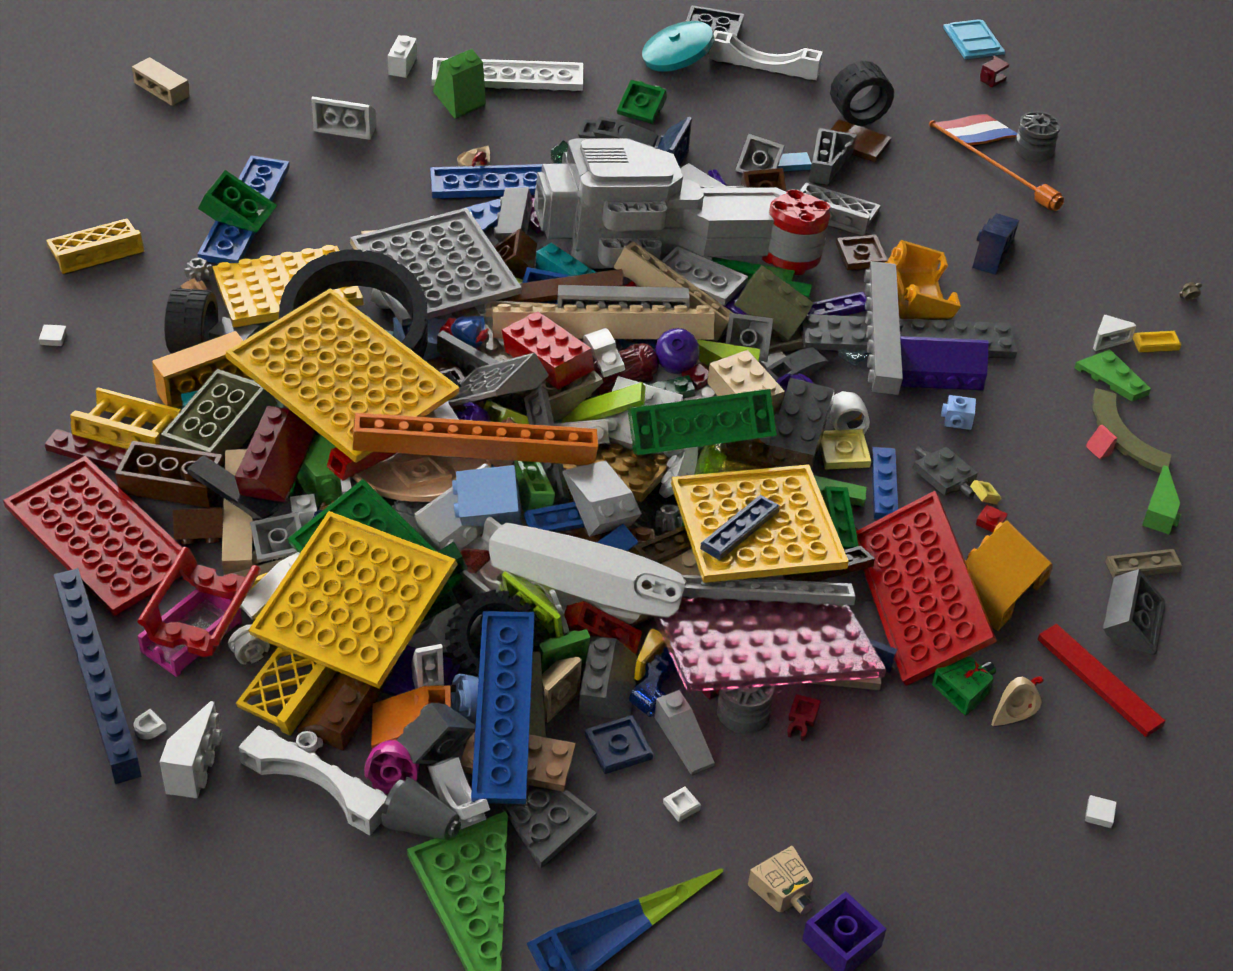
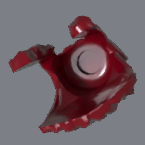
M641 343L618 351L625 370L607 377H603L597 362H593L595 372L603 379V383L596 389V396L612 392L618 376L642 383L652 381L653 375L659 368V360L652 347Z

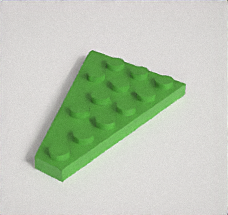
M506 811L460 829L458 834L449 840L434 838L407 849V855L466 971H501L508 824Z

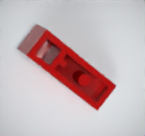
M585 601L566 606L564 616L569 632L587 629L590 637L592 635L615 638L636 655L642 631Z

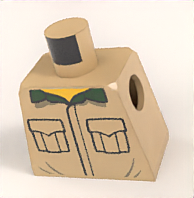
M793 846L750 869L748 886L776 911L784 912L794 906L801 915H805L813 908L814 903L808 898L812 892L813 878Z

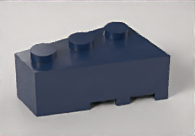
M998 213L992 219L989 218L987 224H984L983 229H980L976 241L979 242L972 268L996 275L999 263L1002 264L1004 259L1001 256L1003 252H1008L1015 238L1020 220Z

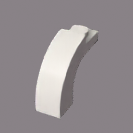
M607 328L583 336V343L592 349L593 362H597L603 377L625 370L624 363L616 348V342Z
M451 757L427 766L440 801L459 815L460 829L486 820L484 812L490 810L487 799L471 802L472 790L464 775L459 757Z

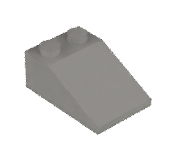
M606 460L563 471L589 537L613 531L622 524L629 527L641 515L632 491Z

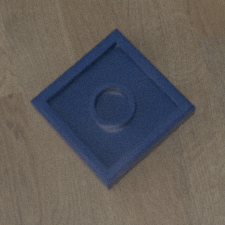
M633 715L585 729V736L604 774L653 759V752Z

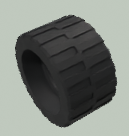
M857 61L847 65L835 76L831 84V100L848 123L857 126L871 124L882 118L888 112L894 100L892 84L880 67L871 61ZM872 86L871 90L864 97L852 101L853 97L861 89Z
M184 288L172 290L167 301L164 320L165 341L169 353L173 354L210 340L208 332L218 323V303L213 291Z

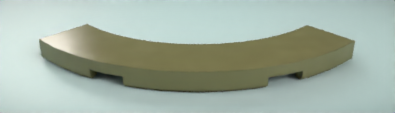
M1095 388L1092 409L1097 419L1096 423L1098 427L1104 425L1117 437L1115 448L1126 457L1129 455L1138 460V464L1158 473H1161L1163 465L1169 468L1172 454L1162 452L1144 443L1124 425L1116 407L1117 394Z

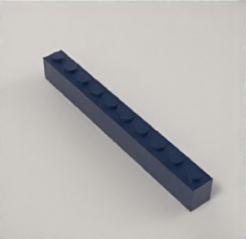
M79 569L54 574L60 604L114 783L118 784L142 777L136 750Z

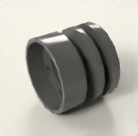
M1034 111L1024 114L1020 119L1014 150L1020 157L1034 162H1043L1051 159L1054 155L1056 140L1060 132L1061 124L1059 120L1046 112Z
M742 664L733 666L722 676L717 715L720 722L727 729L735 733L750 734L763 729L768 723L775 684L772 677L764 669L755 665Z

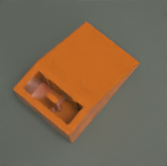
M422 686L373 703L371 748L384 741L397 740L403 733V729L420 715L421 709L427 704L440 703L451 707V686Z

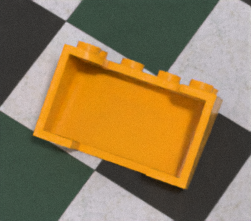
M900 240L897 247L893 248L887 262H885L896 264L899 318L924 320L952 319L961 305L956 292H953L948 300L943 299L938 280L948 267L944 252Z
M1008 520L1004 523L1000 522L994 529V532L990 536H985L981 545L977 549H972L965 560L989 623L997 631L1011 618L1015 602L1033 583V588L1038 590L1050 577L1053 564Z

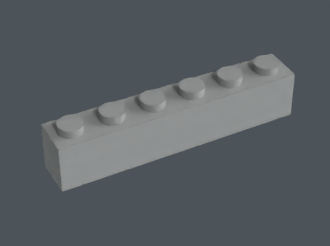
M558 285V308H564V305L573 304L577 305V308H586V305H599V308H608L609 305H620L621 308H630L631 305H642L643 308H652L654 305H663L665 308L685 305L689 309V288Z

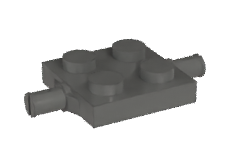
M922 445L915 449V453L921 459L914 462L912 469L943 495L958 490L962 491L968 498H972L975 495V492L968 483L976 480L978 472L948 447L932 453L928 452Z

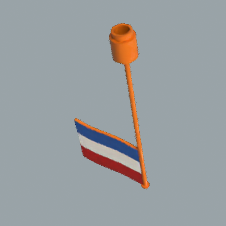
M981 114L951 121L935 122L932 120L929 122L931 128L935 127L1034 190V199L1049 210L1057 211L1064 204V197L1054 188L1047 184L1035 187L970 146L1017 137L1018 133L987 114Z

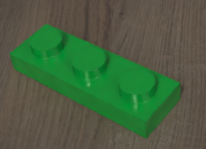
M825 486L822 491L824 502L843 549L858 547L848 487Z

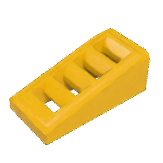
M653 628L649 631L636 661L635 680H641L665 655L667 635Z

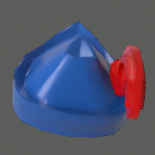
M462 316L457 318L451 326V332L457 339L473 346L475 349L480 348L488 337L489 329L485 330L484 316Z

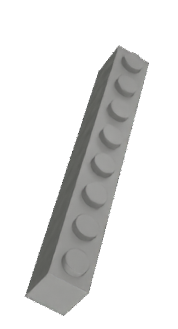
M871 261L870 268L865 270L864 282H867L865 296H868L865 302V310H869L866 314V324H869L867 326L866 338L870 339L867 343V353H870L867 367L871 368L868 373V383L872 384V392L898 395L903 378L896 264Z

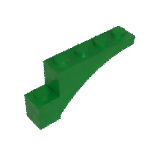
M712 257L711 259L715 263L748 276V281L761 266L760 264ZM762 265L810 300L812 284L794 282L795 270Z

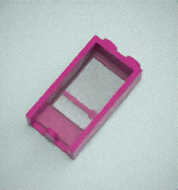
M195 589L161 616L162 622L184 623L205 629L212 635L232 600L202 593ZM241 607L225 634L237 624H242ZM146 630L138 635L141 653L175 677L179 676L181 670L199 656L188 653L187 646L178 645L174 649L158 645L148 638Z

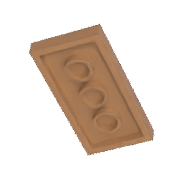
M475 733L467 740L460 762L464 773L473 774ZM529 734L527 785L564 792L576 743Z

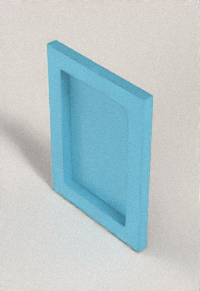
M983 20L953 22L943 25L944 30L964 59L1005 55V50Z

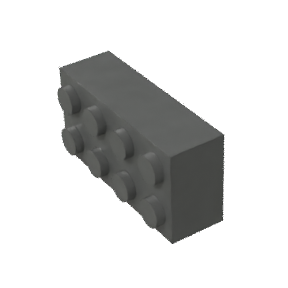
M790 378L775 424L777 436H771L769 445L814 455V465L834 401V389Z

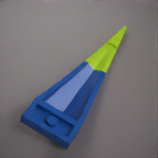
M717 869L644 897L556 927L526 944L540 971H594L661 918L720 875L724 869Z

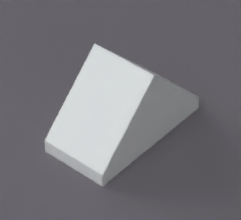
M1104 315L1093 349L1098 351L1131 342L1136 325L1129 321Z

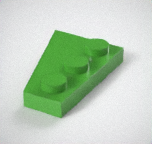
M1110 349L1077 361L1074 368L1080 372L1085 370L1091 374L1092 379L1097 382L1099 380L1104 381L1110 385L1111 390L1130 401L1138 400L1150 394L1151 388Z

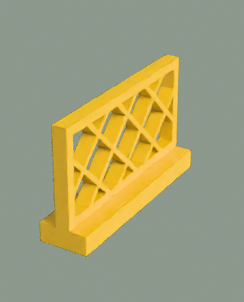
M128 219L46 240L47 246L59 263L62 274L145 252L140 231L135 230Z
M278 647L238 699L236 705L238 708L280 727L281 732L291 736L337 671L309 659L295 661L294 653ZM291 655L292 663L282 666L277 665L281 657ZM312 664L313 669L309 674L298 675L297 668ZM294 669L295 678L281 681L279 673ZM276 674L277 683L263 686L262 681L265 677ZM297 684L298 689L294 694L284 696V687ZM279 689L280 698L266 701V692ZM261 694L262 703L255 705L247 703L250 697ZM282 704L283 709L277 717L269 714V707Z

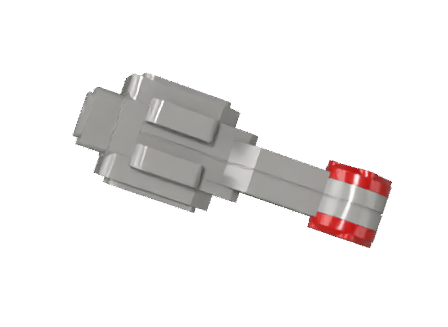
M576 138L569 140L568 150L563 153L562 164H542L541 172H537L534 200L541 230L545 231L547 239H565L569 254L591 269L614 268L624 247L634 241L660 261L676 247H680L703 257L762 256L764 262L775 267L795 270L794 275H803L807 270L816 267L821 262L831 208L829 203L795 189L785 192L778 188L700 186L691 180H683L682 172L674 154L628 138Z

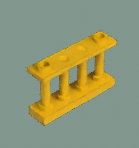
M97 388V406L89 414L75 410L70 415L71 433L125 449L129 448L132 441L160 445V435L180 413L181 409ZM104 411L115 413L110 419L99 417ZM125 416L135 419L131 425L121 423L120 421ZM146 422L156 424L151 431L141 428Z

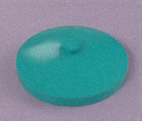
M686 21L677 23L653 35L644 45L642 57L647 67L655 71L681 69L697 62L710 51L714 44V34L711 27L704 22Z

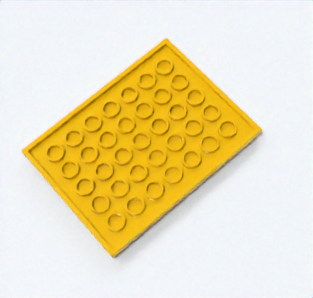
M331 288L226 351V358L355 463L373 452L353 450L355 413L425 417L459 394V386Z

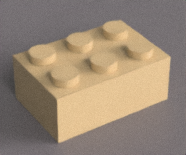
M748 350L712 362L709 365L707 384L718 396L759 389H771L773 412L775 414L780 411L785 391Z

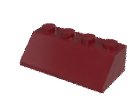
M267 406L235 474L240 495L286 502L317 431L290 409Z

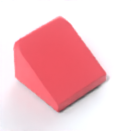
M1100 425L1087 442L1086 447L1097 458L1102 459L1113 453L1117 437L1104 425Z

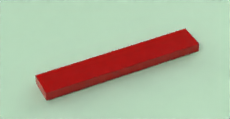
M1057 623L1039 634L1037 639L1145 737H1148L1164 726L1166 720Z

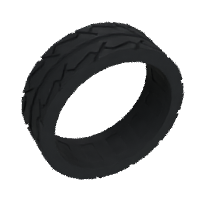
M345 249L331 252L327 255L324 254L311 260L294 274L285 286L280 300L279 319L330 288L332 290L350 286L375 288L397 299L412 319L410 330L401 343L422 359L428 344L427 301L423 289H420V283L405 266L398 264V261L381 253L369 250Z

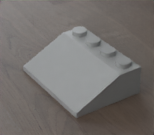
M535 353L477 367L460 383L459 394L450 399L448 403L451 407L464 405L469 401L476 403L485 400L492 401L497 397L506 398L514 393L520 395L527 390L534 391L543 386L542 382L549 375Z

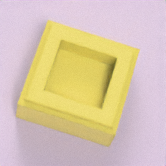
M974 480L970 485L982 502L998 504L1001 500V496L988 482Z

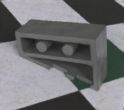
M818 128L809 181L828 185L853 154L857 135Z

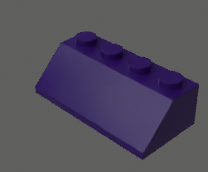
M900 337L903 378L900 387L984 390L988 369V340Z

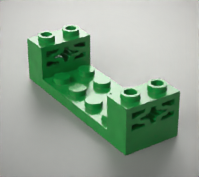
M759 389L742 393L627 408L633 454L635 455L777 436L771 389Z

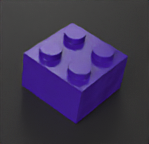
M845 891L806 922L802 941L833 971H853L882 947L886 928Z

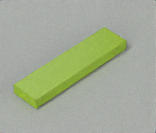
M640 382L582 401L566 417L562 418V423L599 420L627 411L629 407L645 405L646 386Z

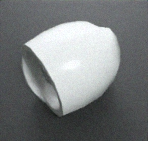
M842 391L834 395L829 416L835 430L863 429L865 434L869 428L870 420L862 399L852 392ZM863 413L864 419L862 424L857 428H848L847 423L860 420Z

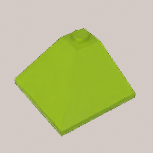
M505 571L502 574L504 591H508L510 597L514 595L520 596L522 598L519 602L520 604L528 603L532 607L528 612H534L539 619L534 622L535 628L541 627V634L538 636L544 641L549 638L563 637L561 615L547 598L542 587L538 584L533 585L527 579Z

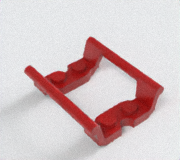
M182 547L137 622L144 627L148 638L158 645L173 649L178 645L187 646L188 653L202 657L212 656L253 586L261 568L257 565H252L246 577L232 573L221 577L217 575L216 569L198 565L191 550L187 547ZM179 572L183 579L192 586H195L198 591L225 599H232L212 635L205 629L184 623L162 622L158 606Z

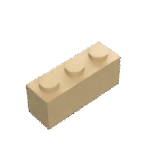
M149 57L132 66L134 83L173 106L190 96L188 80Z

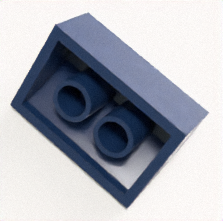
M687 117L668 128L665 135L661 136L659 145L655 146L657 149L674 154L679 167L689 151L691 117Z

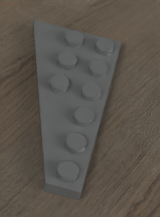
M527 785L526 804L499 803L504 812L506 811L509 820L540 869L592 824L597 816L595 811L567 789L562 792Z

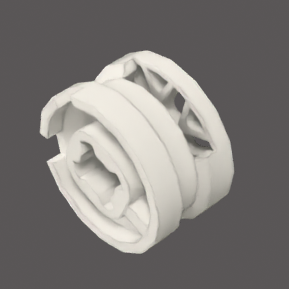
M245 625L236 630L228 641L229 648L235 653L236 659L245 665L249 661L251 664L263 658V652H268L270 647L268 642L250 635L248 630L251 625Z

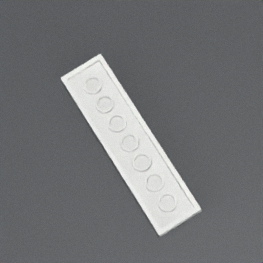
M434 58L432 86L435 85L441 61L448 58ZM481 59L484 67L485 87L496 89L583 91V63Z

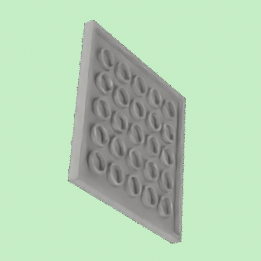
M467 208L350 237V244L354 250H369L384 254L398 261V264H402L414 274L421 285L420 289L424 291L427 301L428 319L521 294V285ZM380 291L402 326L412 324L411 317L401 303L386 292Z

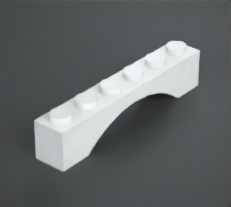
M717 30L713 33L714 44L709 51V59L717 62L747 66L753 69L767 70L772 73L777 72L788 76L802 77L807 80H817L823 51L804 48L789 54H768L747 46L732 33Z
M258 725L238 747L240 762L261 775H293L310 780L326 789L339 802L345 812L348 824L368 835H371L381 824L382 813H387L388 806L384 805L387 796L384 792L367 786L357 777L353 778L347 775L335 765H329L316 754H309L300 749L294 742H288L280 738L272 730H266Z

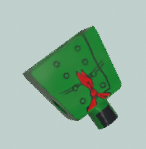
M967 656L946 667L937 668L932 685L966 716L991 692L994 681L992 675L996 673V668L990 661L980 665L974 658Z

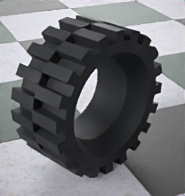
M496 590L482 592L463 602L452 613L454 617L449 619L447 623L450 631L445 633V640H450V645L446 647L447 653L453 652L455 657L451 660L453 665L459 664L462 667L459 672L462 674L479 677L480 656L471 645L470 630L475 619L482 615L483 611L528 612L532 607L528 603L520 604L519 602L522 599L520 596L514 595L510 597L509 592L504 590L496 593ZM535 614V621H537V620H539V619H538L537 615ZM534 626L533 652L539 648L541 643L540 640H536V636L541 634V627L535 628Z

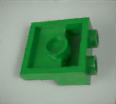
M630 80L617 108V114L653 124L657 114L661 113L667 100L666 89L660 86L645 84L642 81Z

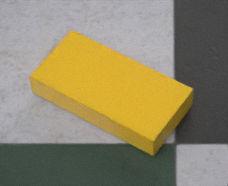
M1175 331L1134 333L1132 338L1139 353L1177 351L1181 348V343Z

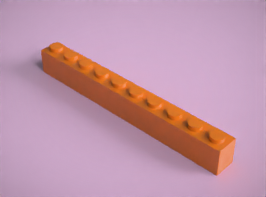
M355 413L353 450L588 465L595 463L598 450L597 429Z

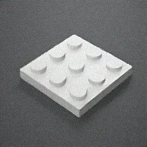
M618 376L612 391L640 382ZM644 384L646 386L645 405L683 400V395ZM628 410L602 418L607 419L609 442L633 448ZM663 452L650 453V454H653V455H654V454H663Z

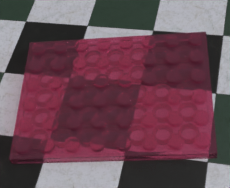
M682 596L679 609L668 618L653 616L687 692L879 678L885 676V666L849 605L837 606L835 604L823 603L814 605L804 602H763L761 600L739 601L726 598L716 600L707 597L689 598Z

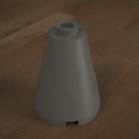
M405 777V781L400 779L396 782L384 805L388 806L386 814L382 813L381 815L383 826L390 830L449 840L458 834L461 822H459V815L414 779Z

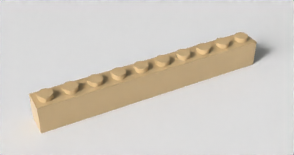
M499 304L498 307L493 308V338H503L502 329L538 311L577 339H583L584 335L604 328L609 330L614 339H659L669 329L682 328L691 332L696 339L714 340V310L709 309V306L705 305L696 306V309H687L685 305H676L674 308H665L663 305H654L652 308H643L642 305H631L630 308H621L620 305H609L608 308H599V305H586V308H577V305L567 304L564 305V308H555V305L544 304L542 307H533L531 304H521L520 307H511L510 304Z

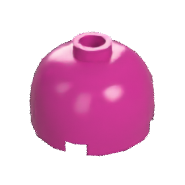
M388 740L381 742L372 749L365 763L364 775L366 779L368 777L372 782V787L375 790L378 789L385 794H389L392 787L400 779L405 781V777H410L417 781L419 764L413 763L408 750L400 742Z

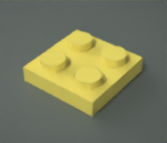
M863 429L824 431L819 447L825 469L870 467L871 458Z

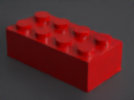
M538 311L502 329L505 352L513 358L535 353L549 375L545 381L557 390L594 371L592 349Z

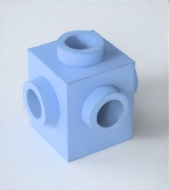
M949 395L947 404L943 403L941 417H945L944 426L971 430L975 416L976 399Z

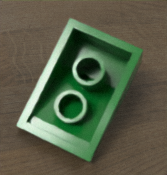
M224 170L206 192L198 209L215 221L257 233L277 205Z

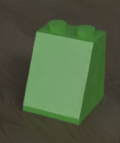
M473 49L441 61L434 85V94L455 119L486 104L483 61Z
M315 435L297 475V482L307 494H314L315 502L319 509H325L342 496L341 480L326 467L331 449L336 446L322 435Z

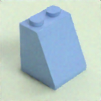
M515 465L456 471V480H452L453 494L458 495V503H454L455 517L460 518L462 526H484L488 517H492L501 525L505 523L522 525L519 484Z

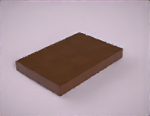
M840 119L830 129L857 135L852 155L872 162L877 161L891 141L889 136Z

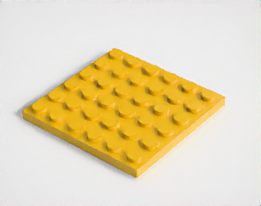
M326 245L320 249L313 250L307 248L296 253L284 252L277 256L264 255L259 259H241L239 263L222 262L217 266H212L215 280L233 328L278 320L282 294L285 286L294 274L311 260L324 254L327 255L331 252L340 251L339 248L333 245ZM358 286L342 287L334 290L354 307L364 305L363 296Z
M809 465L674 476L671 478V486L703 583L848 568L849 561ZM760 494L780 505L779 512L721 560L700 549L703 540Z
M328 511L248 631L250 635L380 689L458 564L454 558Z

